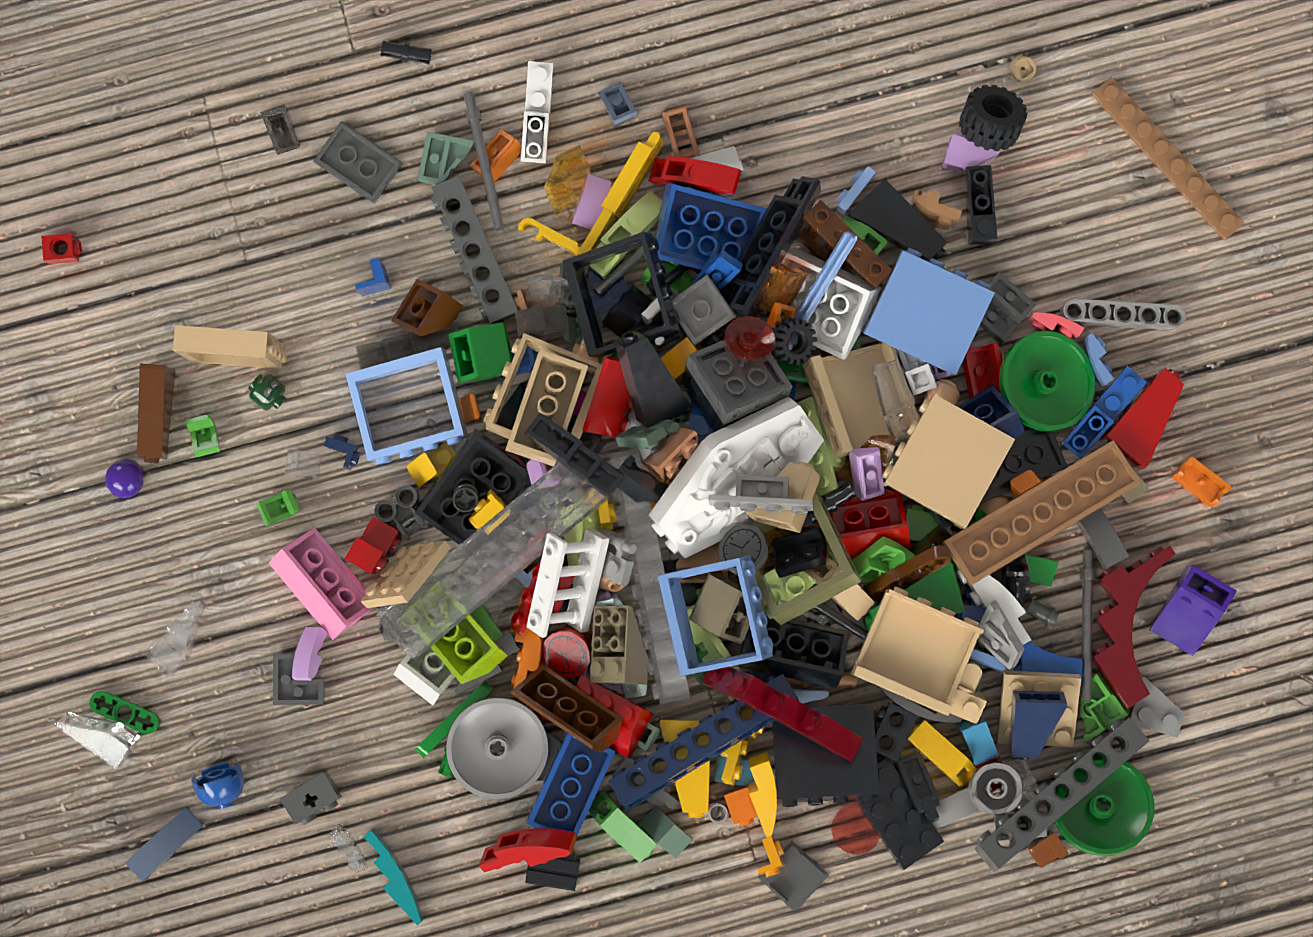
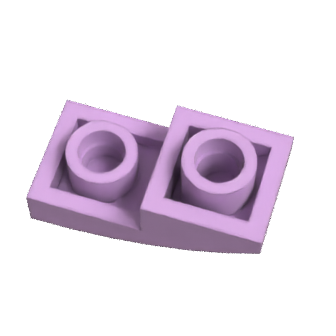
M587 173L579 194V202L571 220L573 224L590 230L593 228L603 211L601 205L608 195L611 185L610 180Z
M306 627L302 633L293 661L292 678L294 680L311 681L317 674L323 660L317 655V652L323 646V641L328 634L322 627Z

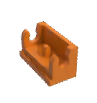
M1193 456L1185 458L1171 477L1210 508L1219 504L1220 498L1232 488V486Z

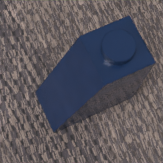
M1013 691L1009 749L1012 757L1020 760L1038 758L1067 708L1064 692Z

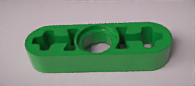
M99 691L90 698L89 705L93 712L140 733L151 734L160 727L161 721L157 713L112 693ZM105 696V702L111 705L115 704V700L118 701L113 708L112 715L109 714L112 710L109 707L99 709V703L96 702L97 698L100 699ZM123 705L129 706L132 711L131 717L127 720L121 719L118 714L120 707ZM138 710L141 711V713L138 715L139 717L144 719L148 718L149 716L152 717L151 722L154 723L153 727L151 726L145 729V723L139 720L135 722V725L132 724V722L137 717Z

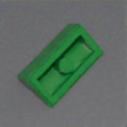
M1023 554L1026 556L1030 582L1051 587L1058 562Z

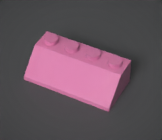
M315 527L282 548L269 562L271 567L332 640L352 627L374 608H366L361 600L366 595V588Z

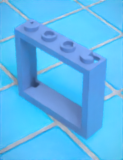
M750 555L658 576L680 676L760 661L773 656V643L768 636L766 628L767 617L762 610L761 591L756 584V569ZM736 566L756 652L699 663L680 578Z

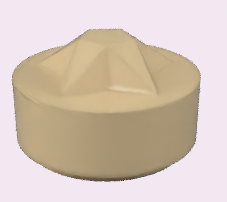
M1018 56L1010 65V73L1016 80L1029 81L1036 73V64L1030 57Z

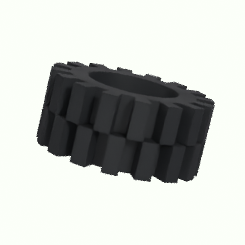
M791 317L782 318V322L777 321L775 323L777 328L772 327L770 332L774 333L773 336H768V340L772 341V344H768V347L773 349L770 353L776 357L775 359L784 363L799 365L800 362L805 363L807 361L806 357L811 358L813 355L810 350H816L813 342H817V337H812V335L816 334L815 329H810L812 325L807 323L806 320ZM795 331L798 341L796 347L793 350H789L788 337Z

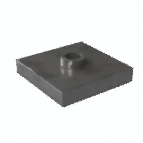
M708 275L671 300L673 309H676L678 312L679 324L694 345H697L737 317Z

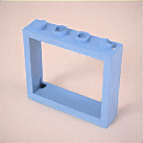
M440 347L346 374L368 461H376L377 465L391 462L390 457L400 455V458L415 455V450L423 448L424 452L432 451L439 448L438 444L447 442L448 445L462 442V437L468 436L446 349ZM437 362L454 429L376 451L359 384Z

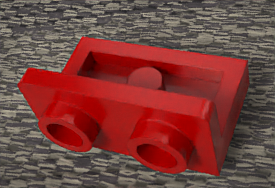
M998 343L969 348L962 361L969 399L992 385L1001 393L999 372L1002 364V353Z

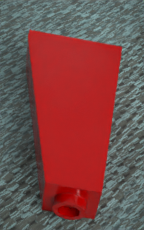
M1164 368L1160 370L1102 437L1108 443L1114 440L1124 457L1139 470L1145 469L1149 465L1184 386V383L1180 381L1181 376L1172 369L1167 370Z

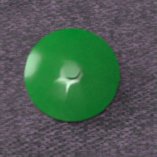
M1041 331L1019 339L1009 348L1000 367L999 385L1002 396L1018 412L1021 423L1039 431H1057L1075 424L1086 414L1095 393V375L1087 354L1074 340L1057 332Z
M1093 755L1094 764L1102 767L1103 761L1101 757ZM1124 762L1058 818L1055 824L1062 836L1070 844L1085 853L1096 856L1119 855L1138 845L1149 831L1155 812L1153 793L1147 780L1139 770L1130 763ZM1074 771V778L1078 782L1083 783L1084 775L1080 771ZM1061 787L1055 788L1056 795L1059 798H1065V790Z

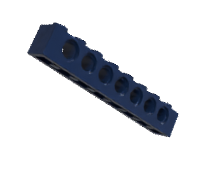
M777 674L764 681L770 687L799 701L783 674L779 676ZM731 701L721 708V712L715 716L708 715L699 721L700 725L692 730L687 728L677 735L678 738L671 743L666 741L656 748V752L650 756L643 755L634 761L635 765L627 770L622 768L612 775L613 778L609 780V783L623 807L629 811L775 720L740 701L736 703ZM746 708L754 710L752 717L749 719L741 718V712ZM723 722L732 723V727L728 732L719 731V727ZM702 735L710 736V741L705 746L697 744L699 737ZM679 749H688V755L684 759L676 758V753ZM658 762H666V769L663 772H654V767ZM637 775H643V784L640 786H633L632 782L634 777Z

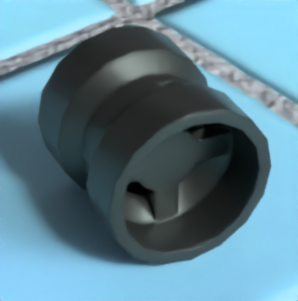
M469 483L458 485L453 493L454 507L461 512H470L475 509L478 504L477 489Z

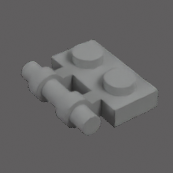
M598 528V532L610 538L601 576L619 585L627 586L634 565V561L628 559V555L636 551V545L624 536H616V533L610 529ZM614 546L617 549L616 552L612 551Z

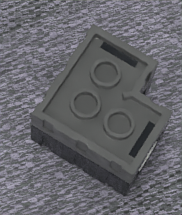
M732 337L689 354L682 379L683 385L689 390L690 396L698 408L701 409L703 416L715 432L789 397L792 388L791 383L767 347L760 349L754 354L751 353L744 356Z

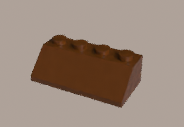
M543 664L511 691L512 695L592 750L603 753L618 739L623 718Z

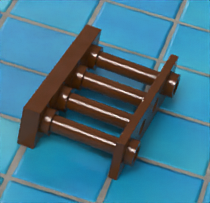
M820 200L803 216L805 221L796 238L818 259L827 262L845 231L854 232ZM859 237L840 269L868 281L874 288L880 287L882 285L881 282L893 271Z

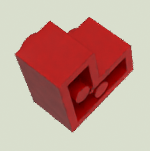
M372 516L362 536L355 539L345 560L372 575H377L378 572H381L389 564L390 560L387 557L390 551H396L402 541V538L399 537L401 532Z

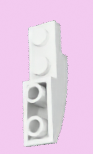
M528 61L521 150L522 162L546 163L554 63Z
M958 568V571H956L958 578L963 584H968ZM988 575L972 586L969 585L972 590L969 594L977 606L981 604L983 608H986L996 600L1021 644L1024 645L1031 640L1018 620L1020 616L1026 613L1025 610L1001 583Z

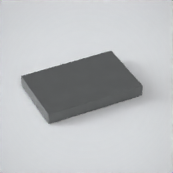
M342 121L313 160L315 164L373 204L377 202L403 165L401 161Z

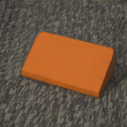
M503 129L486 146L494 183L520 155L522 145L518 140ZM477 156L469 166L482 176Z

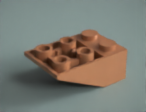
M680 427L678 432L668 435L642 462L643 469L650 472L660 482L668 485L671 484L699 446L697 432Z

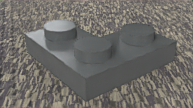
M273 654V705L325 704V679H312L311 681L294 680L292 678V668L295 654Z

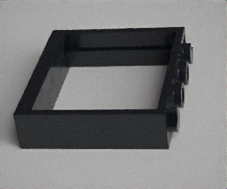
M641 232L562 261L589 357L601 358L617 351L614 343L604 346L583 267L641 246L644 249L665 324L641 334L650 341L679 331V315L676 309H673L671 302L673 293L670 286L666 284L664 277L666 269L658 256V241L652 234Z

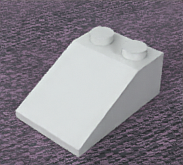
M423 638L417 642L400 662L394 673L397 678L432 705L436 703L456 678Z

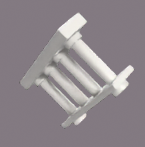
M586 529L583 542L567 543L553 533H547L527 628L541 637L547 636L549 624L565 622L579 632H587L589 630L610 538L595 529ZM580 552L578 565L562 567L565 554ZM575 576L572 589L557 590L560 577ZM570 599L567 612L552 613L554 601Z

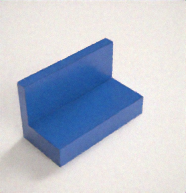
M380 258L369 260L374 280L355 284L356 290L362 297L391 289L386 267Z

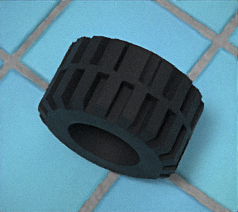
M982 85L981 88H975L968 95L959 118L961 133L966 135V139L969 142H973L978 148L981 146L984 150L988 151L989 149L994 151L1006 150L1009 146L1015 145L1027 118V107L1022 104L1023 100L1017 97L1015 92H1010L1005 87Z

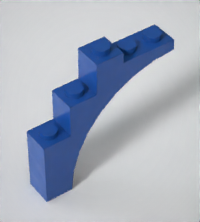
M966 585L965 600H969V605H963L965 612L955 614L954 617L962 621L966 617L980 624L987 607L983 608L981 604L977 606L969 594L972 590L969 585ZM1030 642L1022 645L1024 651L1014 667V671L1080 674L1082 685L1083 659L1062 657L1045 651Z

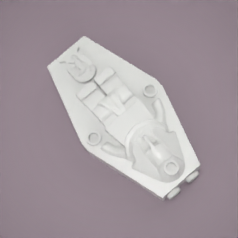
M789 397L710 434L701 441L650 512L649 516L655 522L651 525L660 537L665 535L668 539L665 544L673 554L679 552L684 558L720 542L725 533L731 528L741 524L749 525L755 521L746 513L747 511L740 510V507H729V510L714 509V506L709 505V495L736 496L737 474L777 476L789 462L799 464V462L808 463L824 442V439L800 405Z

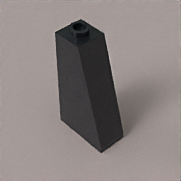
M886 179L880 182L848 214L849 217L869 226L888 242L907 252L908 248L922 253L921 259L927 262L931 258L938 260L946 252L943 247L948 242Z
M628 331L622 334V337L614 340L634 414L638 422L648 428L691 408L689 401L647 337L638 331Z

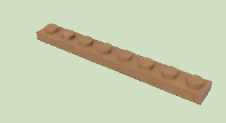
M1112 77L1092 93L1096 101L1224 241L1244 224L1243 220Z

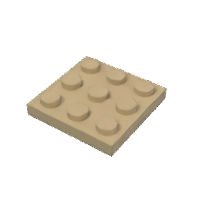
M446 541L400 548L395 553V559L391 564L381 570L379 579L366 589V595L362 598L361 602L366 608L408 603L451 547Z
M1004 670L997 743L1009 744L1013 691L1064 692L1067 708L1045 746L1073 747L1081 685L1080 674Z

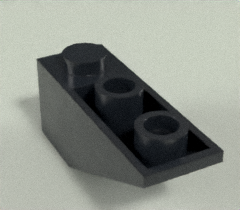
M991 165L966 167V211L969 246L994 244L998 239Z

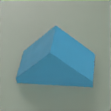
M981 716L977 724L962 719L961 722H955L975 766L999 756L987 723Z

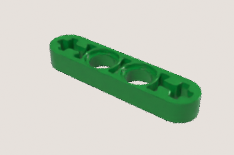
M486 681L480 684L415 748L419 755L424 759L448 736L449 730L457 716L472 703L485 699L494 689Z

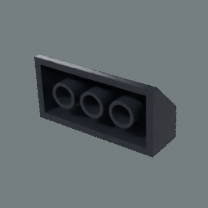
M766 614V628L768 636L773 643V656L760 661L739 664L738 667L772 675L777 674V676L783 674L786 678L837 689L843 677L849 631L798 619H792L780 625L775 619L770 620ZM750 627L742 642L740 655L756 652Z

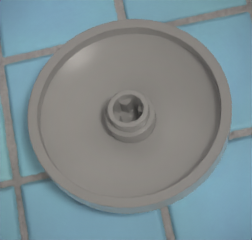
M506 697L481 699L466 707L454 720L447 737V760L457 781L468 791L488 799L510 798L527 790L541 775L548 755L546 732L537 715L523 703Z

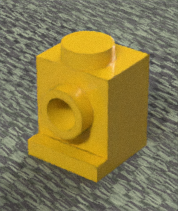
M492 489L487 493L488 499L482 498L476 508L473 509L474 512L469 518V521L476 529L482 528L485 532L505 516L509 508Z

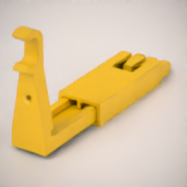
M653 132L646 144L638 142L601 205L603 211L581 247L579 243L532 218H525L519 223V232H524L526 226L532 225L539 229V233L535 236L537 242L545 238L574 256L596 249L601 243L600 239L612 227L615 220H619L623 216L652 167L655 158H657L663 146L660 134Z

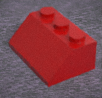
M618 355L606 357L582 429L586 432L616 438L629 429L631 419H628L630 410H633Z
M897 490L885 492V494L863 501L858 497H854L839 506L838 511L835 513L833 511L830 512L831 518L850 557L858 556L883 536L904 547H910L908 522L901 493Z
M581 675L576 687L623 718L618 739L609 748L630 759L653 713L599 683H590L589 678Z

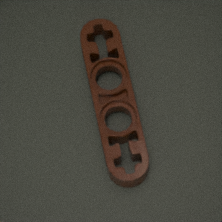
M943 545L934 546L872 580L866 585L868 596L873 601H880L886 589L893 590L894 587L904 589L946 566L951 561L948 547Z

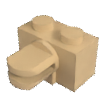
M969 660L950 703V706H952L950 713L977 724L987 700L983 693L976 691L982 677V670L978 663L973 660Z

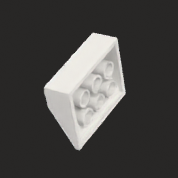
M797 248L789 249L772 279L764 304L773 308L775 302L796 307L797 311L826 262ZM839 269L807 322L812 325L810 329H815L816 334L812 335V337H817V342H813V345L845 360L868 320L881 288L878 286L874 288L868 281ZM781 312L780 317H784L786 313Z

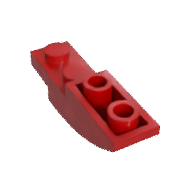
M667 155L666 159L655 158L648 181L654 185H666L668 183L690 187L701 192L735 194L742 170L714 162Z
M545 828L523 829L500 834L496 845L485 848L479 867L485 873L494 869L498 870L513 863H520L523 860L531 867L547 863L556 858L566 857L573 851L577 834L571 831Z

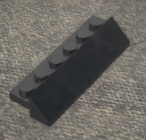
M802 176L800 180L793 178L784 196L774 195L738 260L743 264L741 271L729 282L733 287L726 298V302L735 314L743 316L750 321L805 221L803 216L812 209L821 193V183L818 179Z

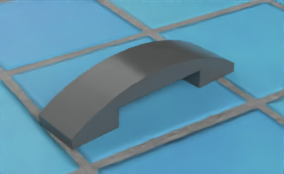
M878 686L895 704L920 717L949 723L961 722L963 719L951 713L948 716L937 711L932 713L909 699Z

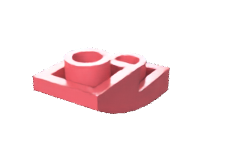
M1034 312L1028 319L1032 322L1031 326L1039 332L1053 331L1056 326L1058 333L1073 339L1079 337L1084 330L1082 326L1069 319L1049 313Z

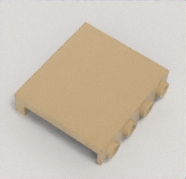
M882 342L852 350L845 360L834 355L821 358L819 355L811 357L802 365L835 459L848 456L849 452L856 448L881 447L907 440L910 437L906 432L913 420L919 421L920 415L917 414L914 396L909 391L906 383L905 371L900 366L897 348Z
M934 394L930 400L926 398L919 409V412L922 413L919 421L913 420L906 432L910 437L906 444L900 443L894 454L898 457L894 465L889 464L884 471L882 477L886 480L883 486L886 487L888 485L954 522V526L964 530L1015 439Z
M894 587L893 590L886 589L851 674L948 716L952 708L950 703L979 634H983L984 630L978 628L979 623L965 617L964 621L955 618L956 613L949 609L941 607L939 611L932 608V602L918 597L917 601L907 597L909 592L898 587Z

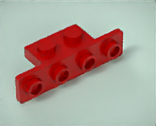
M541 560L534 567L529 587L524 590L520 607L511 619L510 629L522 636L527 628ZM575 576L560 577L557 590L569 589ZM564 600L554 601L552 613H559Z

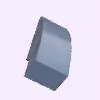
M186 807L144 844L125 864L141 881L147 880L204 825Z

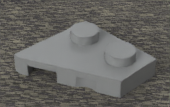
M995 600L988 605L978 628L983 629L984 632L979 634L977 641L1011 670L1017 665L1024 647L999 603Z

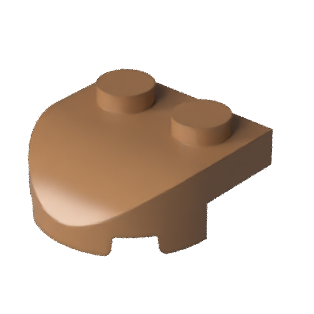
M915 190L912 196L913 206L925 220L935 223V227L943 230L955 227L960 220L962 210L938 203L941 193L928 191L925 196L922 195L920 190Z

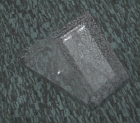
M530 275L526 300L575 308L567 279L555 275Z

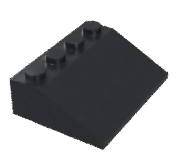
M475 428L416 506L415 514L476 557L523 496L525 488L531 485L528 471L498 444ZM463 483L472 484L478 491V502L482 498L487 500V493L492 489L509 507L508 513L487 532L482 528L476 529L469 521L474 510L461 512L454 507L453 493L458 485Z

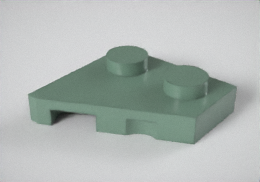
M427 132L417 179L418 182L437 185L448 180L472 150L475 142L473 140Z

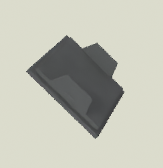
M791 841L784 849L785 854L781 855L785 866L779 868L780 873L770 877H766L763 874L758 878L788 907L796 912L829 875L800 847Z

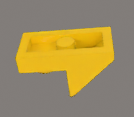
M445 442L438 446V449L422 453L406 466L418 488L440 476L456 455L452 445H448Z

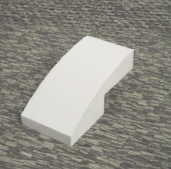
M897 349L913 395L937 387L929 363Z

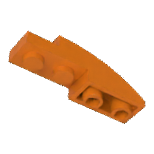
M526 628L523 636L513 631L514 641L524 643L523 648H520L517 654L518 670L514 672L511 680V687L514 688L542 664L544 665L542 647L546 637L539 636L529 628Z

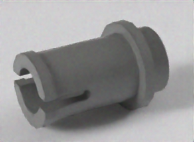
M1032 599L1025 614L1045 622L1046 626L1048 624L1053 626L1059 612L1055 611L1056 608L1054 607L1051 609Z

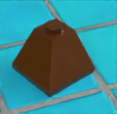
M416 279L391 321L421 337L451 327L463 305L445 292Z

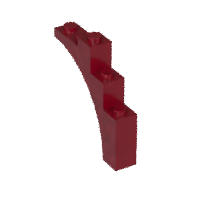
M1162 546L1149 553L1151 559L1142 563L1141 560H1138L1129 566V573L1123 565L1117 569L1112 565L1101 573L1103 578L1098 581L1115 607L1109 604L1098 611L1100 617L1095 619V621L1112 645L1109 646L1105 643L1094 650L1096 656L1092 658V661L1125 709L1132 707L1150 695L1140 676L1134 658L1132 641L1133 620L1139 598L1148 581L1165 562L1176 554L1171 546L1163 549Z
M724 667L706 671L701 681L705 685L786 725L832 753L851 762L863 741V738L827 715L807 707L790 695L770 687L755 676L739 669Z

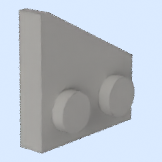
M1141 677L1150 695L1132 706L1129 718L1136 726L1178 737L1185 713L1147 678Z

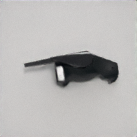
M631 454L620 465L619 469L603 460L604 463L624 476L618 488L635 502L657 503L670 486L660 482L650 472L639 468L635 457Z
M1025 555L1003 566L1001 582L1022 607L1025 597L1030 595L1029 568Z

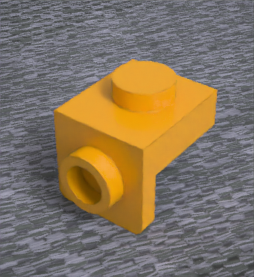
M772 836L762 839L771 864L757 869L758 874H765L766 877L780 873L779 868L785 866L781 856L785 854L780 840L775 841V838Z

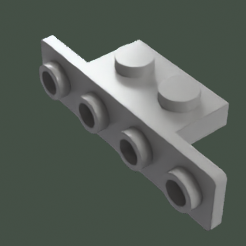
M737 474L736 496L709 495L708 498L709 505L714 506V509L729 510V507H740V510L747 512L755 511V508H764L767 512L780 513L782 509L792 510V513L807 514L808 511H813V500L788 499L789 477Z

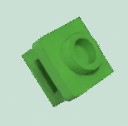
M210 414L198 415L186 420V425L191 434L193 453L196 457L220 451L217 427Z
M286 489L282 493L259 501L256 504L266 527L293 517L299 512V501L296 495L291 493L290 489Z

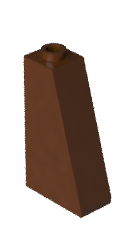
M140 363L137 456L144 458L146 463H159V459L167 460L176 371L166 365Z

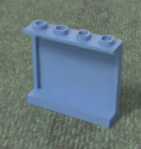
M908 248L907 252L900 250V256L872 316L862 332L956 376L995 292L990 291L991 285L977 279L973 283L966 280L968 275L954 269L951 273L943 269L945 264L931 258L930 262L921 259L922 253L911 248Z

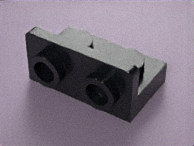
M818 527L771 541V546L776 553L775 572L779 578L826 565L827 543Z

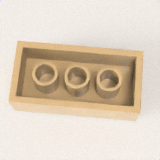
M539 350L507 443L506 451L553 467L555 466L557 460L525 435V431L539 413H542L567 430L588 368L587 365Z

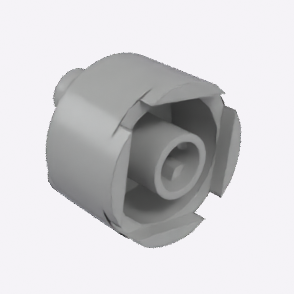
M990 763L981 766L973 773L969 781L968 793L973 804L982 812L993 815L1010 812L1019 804L1022 798V783L1019 774L1012 767L1002 763ZM999 783L998 789L1001 791L1000 794L994 793L992 795L990 785Z

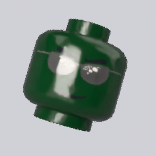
M259 374L248 387L250 390L249 398L265 411L270 410L272 407L278 409L286 400V397L283 396L286 390L285 385L272 374H265L264 376Z

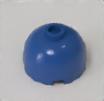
M229 763L214 765L202 770V776L196 779V776H193L191 780L197 797L204 804L218 806L219 809L231 806L233 801L242 793L244 786L243 772L238 763H235V767H230Z

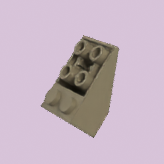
M594 606L590 683L647 685L648 656L632 606Z

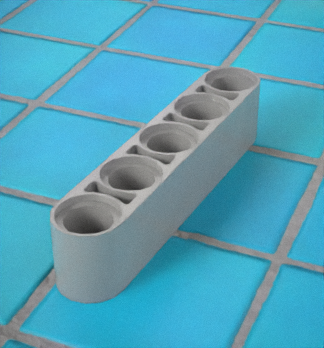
M1071 299L1060 308L1059 312L1061 317L1069 319L1078 325L1174 330L1182 325L1186 319V312L1178 305ZM1068 306L1077 308L1078 316L1076 318L1068 315ZM1093 307L1102 310V319H1096L1093 316ZM1118 309H1124L1127 312L1128 318L1126 321L1118 318ZM1143 310L1151 312L1153 317L1151 322H1146L1142 318ZM1168 312H1173L1176 314V324H1173L1168 321Z

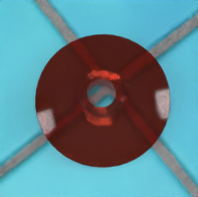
M744 316L733 320L727 326L725 343L728 349L739 358L752 361L760 360L772 352L775 345V334L765 321L752 316Z

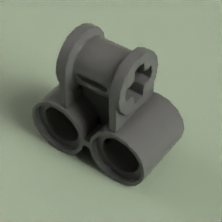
M403 485L396 490V502L394 503L389 500L379 501L374 508V514L377 519L384 523L395 522L401 534L409 541L411 535L421 528L426 529L428 525L424 519L415 514L414 507H416L420 500L418 491L409 485ZM407 490L412 491L414 495L413 501L409 504H404L401 500L402 493ZM385 505H391L393 508V514L389 518L381 516V509Z

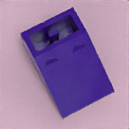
M1188 565L1185 567L1149 631L1193 656L1225 613L1237 590L1195 565Z

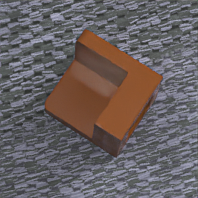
M1051 830L1047 832V837H1040L1026 847L1040 868H1043L1057 857L1062 859L1069 854L1056 833Z

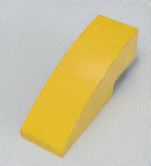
M768 752L749 758L750 770L755 782L749 783L748 789L765 835L770 837L772 836L775 824L777 795L772 764Z

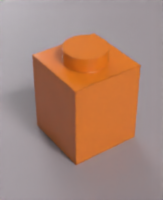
M748 786L723 794L734 824L739 823L740 827L754 822L753 818L758 815L749 795Z

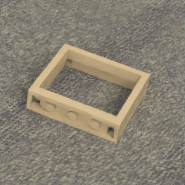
M175 325L173 351L193 363L282 369V363L287 361L284 344L268 332Z
M523 333L521 340L516 339L511 352L515 353L512 363L507 361L502 373V376L506 377L502 386L498 384L493 395V399L496 400L493 409H487L483 422L487 423L486 430L507 439L510 438L512 430L496 423L526 349L530 348L537 352L543 350L588 366L587 372L594 374L571 434L580 439L603 364Z

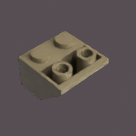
M709 573L689 620L721 638L742 645L750 624L741 585Z

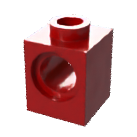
M68 233L41 236L43 261L48 264L79 262V255L82 254V245L75 235ZM67 243V251L64 254H59V246Z

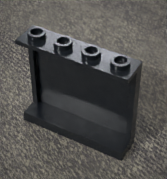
M873 703L809 707L827 715L863 738L852 762L832 753L776 720L772 722L777 804L782 803V807L798 806V802H808L809 806L823 805V801H833V804L839 805L849 803L848 800L859 799V803L874 802V798L879 797Z

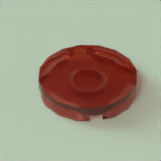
M858 804L844 806L836 813L832 820L831 833L833 840L840 849L847 853L855 855L868 853L877 845L880 839Z

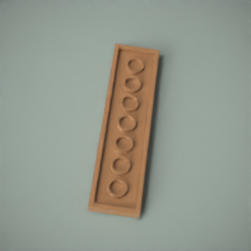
M1113 440L945 540L943 545L948 547L950 556L968 584L972 586L1135 488L1141 481Z

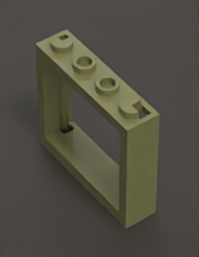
M816 491L812 498L813 512L842 572L778 606L762 569H758L755 573V580L761 591V599L764 598L767 604L764 606V610L770 620L775 619L780 625L862 581L822 497ZM756 521L749 524L760 529L764 534L777 528Z

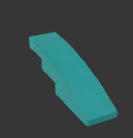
M373 828L364 838L380 855L373 863L390 880L383 889L418 926L424 918L412 885L391 848Z

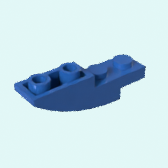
M1126 366L1079 420L1062 444L1082 459L1147 382L1130 367Z

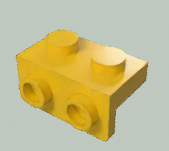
M589 490L587 495H582L583 504L598 503L602 528L604 530L614 529L613 522H617L614 503L610 504V500L597 490Z

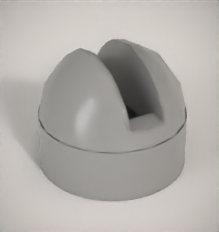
M715 803L709 808L708 817L713 823H723L729 817V809L723 803ZM719 806L723 808L721 819H717Z

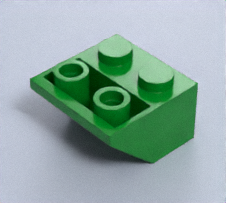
M506 323L471 327L448 334L458 383L476 384L502 376L507 361L512 363L513 357Z

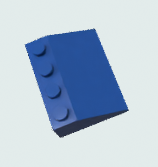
M666 183L656 234L659 244V250L657 251L659 259L702 270L713 252L719 254L723 250L736 260H739L767 208Z

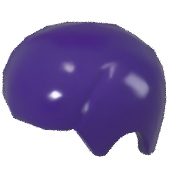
M128 458L117 460L106 472V487L116 497L123 499L133 497L143 486L144 470L135 460Z

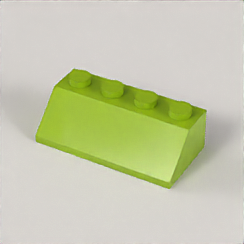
M439 578L433 581L401 611L461 684L490 673L508 656L450 587Z

